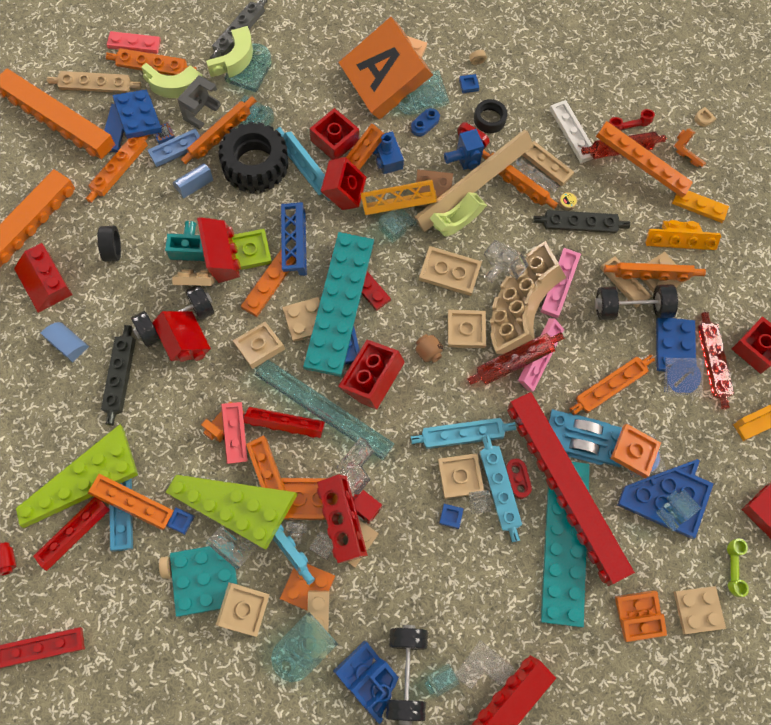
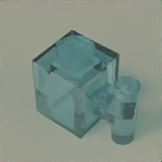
M403 208L396 211L400 216L392 210L388 214H383L379 219L378 229L392 243L406 233V223L410 227L416 223Z
M685 489L679 493L675 490L666 497L668 502L663 505L669 513L663 507L656 513L672 531H675L679 526L674 520L682 524L695 515L701 507Z

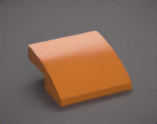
M652 590L615 596L621 628L626 642L667 636L664 614L660 611L657 591Z

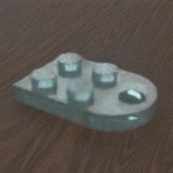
M252 43L253 56L249 65L238 75L229 78L228 74H226L224 78L225 82L257 92L271 66L272 59L267 47ZM256 51L262 52L260 55L254 54Z
M439 70L433 71L432 77L407 95L408 103L404 104L400 101L397 107L405 114L414 115L422 113L429 108L434 109L449 104L450 101Z
M308 612L274 647L271 658L273 668L277 675L286 681H300L308 676L338 643L313 615ZM285 660L290 663L291 670L289 672L283 670L282 661Z

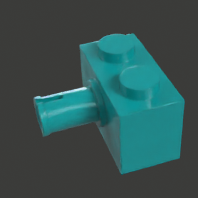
M185 221L184 234L167 233L165 251L170 260L205 261L200 235H195L196 222L190 221L189 224V221Z

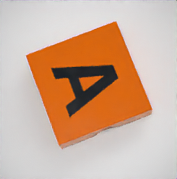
M392 17L388 18L338 62L369 111L378 119L383 118L405 96L415 91L433 76L422 57L413 49L411 41L400 25Z

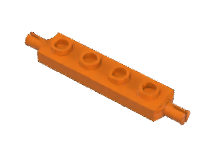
M119 48L117 54L106 53V60L115 61L118 67L142 70L141 67L147 63L160 74L172 76L180 74L189 67L186 60L182 58Z
M251 96L245 103L240 101L187 148L188 153L181 160L186 164L192 158L199 159L205 156L212 147L220 143L226 133H230L229 130L247 119L251 114L249 108L257 102L256 99Z
M150 135L133 137L126 141L88 185L92 190L85 198L88 202L92 203L97 196H105L148 146L145 140Z
M483 149L482 158L486 160L491 155H493L494 152L492 154H489ZM512 165L507 166L499 173L505 182L514 185L520 193H525L534 203H539L541 206L547 204L553 209L559 204L550 198L548 191Z
M620 262L616 265L604 266L605 273H615L616 277H622L623 279H659L660 281L670 279L684 282L693 276L704 277L706 274L705 269H695L694 265Z
M649 355L643 360L635 357L576 397L577 404L569 408L570 412H572L571 414L575 415L582 409L588 414L649 372L647 366L655 361L654 357Z

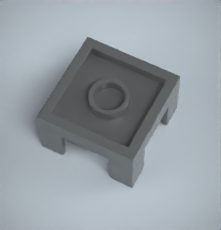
M200 75L177 99L183 120L198 129L204 126V122L198 120L195 116L204 105L214 111H217L221 106L220 101L208 94V90L211 92L217 90L216 85Z

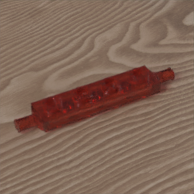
M656 131L629 135L630 138L647 150H653L657 143L666 142V135L659 136ZM597 140L591 146L582 147L581 149L583 155L590 154L593 159L621 155L601 140Z
M709 312L701 313L703 323L698 326L712 394L713 397L720 399L721 409H729L728 397L733 395L734 391L719 325L710 321Z
M562 332L552 337L545 333L477 367V374L467 378L468 382L472 385L481 380L487 385L554 352V344L565 338Z

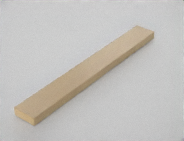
M523 130L438 197L437 202L431 203L414 216L421 230L426 232L433 226L430 217L434 213L450 211L468 192L475 193L533 147L534 144L528 131Z

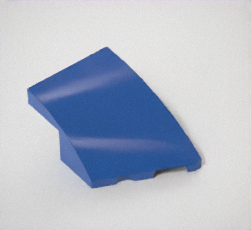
M363 641L333 672L371 717L380 724L383 720L382 715L387 700L391 699L392 690L395 688L399 677L386 661L379 658L368 642Z

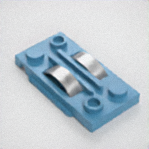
M551 410L549 423L568 457L598 465L605 463L616 467L622 466L610 459L622 427L576 414L572 415L571 413Z

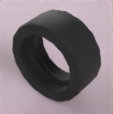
M494 99L484 100L476 107L474 123L482 132H499L505 126L508 116L507 109L500 101ZM486 110H493L500 115V120L497 122L485 121L481 117V113Z
M114 225L100 226L98 228L97 241L101 259L105 262L119 261L121 258V241L117 227Z

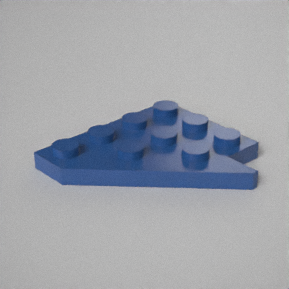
M696 459L625 486L617 506L688 538L695 539L713 483L695 476L700 460Z

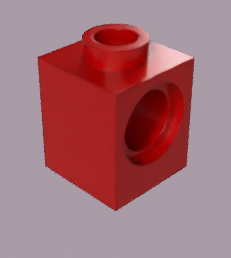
M364 490L360 494L357 492L353 496L357 515L370 524L382 509V504Z

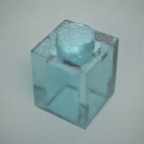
M446 664L425 677L427 681L424 683L429 694L434 693L435 697L460 684L450 664Z

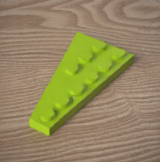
M119 424L16 508L19 526L26 528L93 497L88 494V491L98 474L119 484L138 476L123 426Z
M175 475L166 490L167 494L265 550L268 548L298 495L296 492L183 475Z

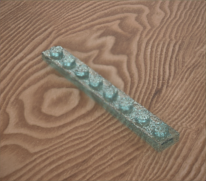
M265 361L256 370L255 376L381 460H384L394 447L395 443L271 361Z

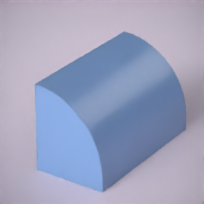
M203 163L173 181V185L184 199L213 181L211 170Z
M61 322L53 323L40 332L49 343L72 363L89 347Z

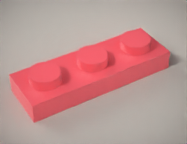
M110 31L107 47L108 49L119 50V48L158 54L161 39L158 36Z
M242 402L221 404L226 463L248 462Z

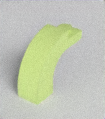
M248 26L231 30L234 48L230 53L206 61L210 77L227 73L230 78L241 73L249 65L253 56V46Z
M147 63L141 67L144 74L143 78L149 83L151 91L166 98H179L198 75L203 77L191 65L180 74L174 76L162 75Z
M468 192L453 209L446 213H434L430 220L433 222V226L445 237L450 236L472 222L485 209L487 204L476 193Z

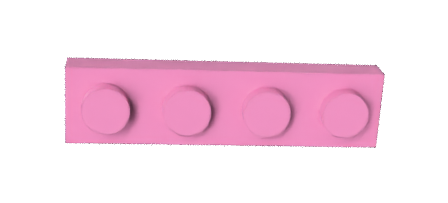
M566 248L563 249L558 263L566 279L559 282L547 293L540 311L541 313L558 319L580 259V253Z
M549 318L537 341V346L534 347L518 379L528 391L534 392L564 331V328L555 318Z

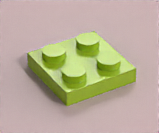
M265 229L234 234L235 237L232 240L237 246L238 253L236 254V259L240 262L241 270L272 263Z

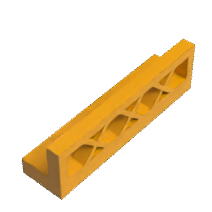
M433 180L361 193L365 215L437 202ZM430 185V192H418L422 186ZM406 189L414 193L413 195L401 196L403 190ZM386 193H392L396 196V198L383 199ZM373 196L378 201L367 203L366 197Z
M771 405L747 415L733 424L743 441L771 428Z

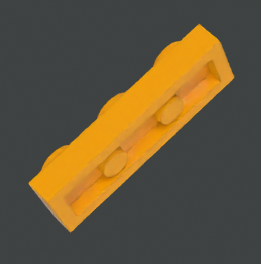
M688 191L684 197L675 194L672 202L673 205L723 223L729 208L725 204Z

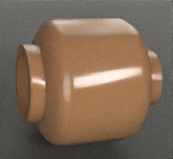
M425 334L416 341L415 350L424 362L432 361L435 363L442 357L443 345L434 335L428 336V334Z

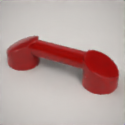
M645 109L641 112L640 119L623 122L619 117H612L609 123L620 131L640 125L644 127L653 122L655 113L650 109Z

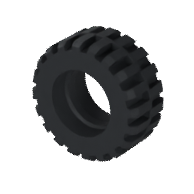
M248 122L246 125L242 123L238 125V128L235 129L234 127L229 130L230 133H226L223 141L220 142V150L218 151L221 168L226 180L233 187L237 188L238 186L239 190L243 192L249 190V193H255V191L265 192L267 188L269 190L274 188L275 183L278 185L282 181V177L286 176L289 166L287 146L281 134L270 125L264 126V123L260 122L258 124ZM251 150H261L270 155L267 160L258 165H246L238 161L244 153Z

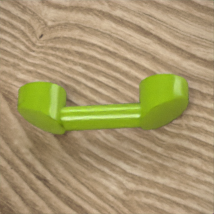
M740 538L730 541L727 546L731 564V581L728 583V589L736 597H745L749 593V587L744 580H739V556L747 553L748 546Z

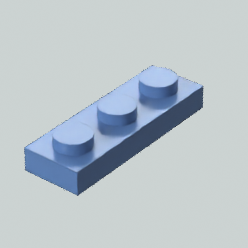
M193 129L147 151L155 166L158 167L188 153L187 148L200 135L196 129Z

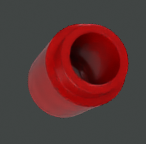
M9 542L0 543V576L11 574L13 569L17 567L13 547L10 546Z

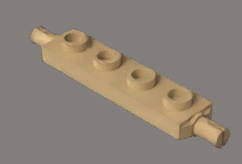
M60 71L58 77H47V83L58 84L60 90L128 93L131 89H141L142 86L141 82H133L129 75Z

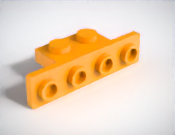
M677 220L663 221L662 229H649L645 244L646 246L717 250L721 234L703 232L699 223L694 221L679 222Z

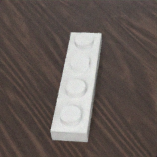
M567 101L551 105L549 110L580 163L596 158V150Z

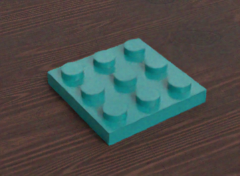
M233 543L170 553L176 617L220 610L228 583L238 585Z

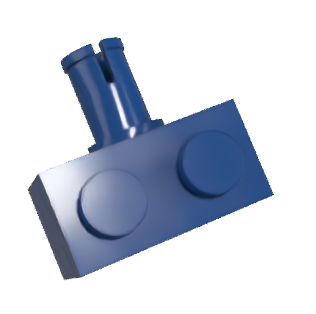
M477 129L460 133L457 150L444 153L446 164L459 160L463 170H472L480 165L484 145Z
M393 131L387 132L382 135L381 143L372 153L373 155L376 154L377 167L382 169L383 174L401 170L404 166V158Z

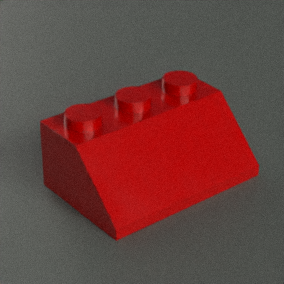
M197 218L207 270L218 283L239 278L241 265L239 260L236 259L238 250L232 240L235 237L232 227H229L224 220Z
M43 243L24 251L14 270L38 313L73 295Z
M366 340L338 387L361 404L377 410L405 361L398 350Z

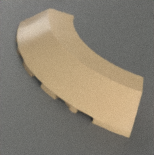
M546 241L527 253V257L520 264L517 263L514 266L515 269L510 276H506L503 280L498 297L494 299L492 319H490L492 333L490 334L497 354H522L537 346L533 330L536 311L546 294L555 285L566 279Z

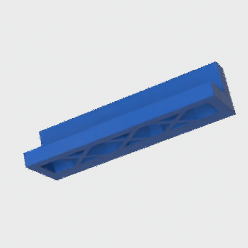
M303 202L281 204L282 271H298L300 276L307 275L306 211ZM296 209V213L290 218L286 215V210ZM292 223L296 226V229L290 234L286 231V228ZM292 239L296 242V246L289 250L286 244ZM293 256L296 259V265L286 266V261Z

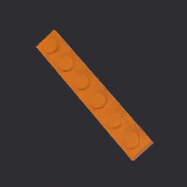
M606 121L596 135L598 139L680 197H684L693 182L609 122Z

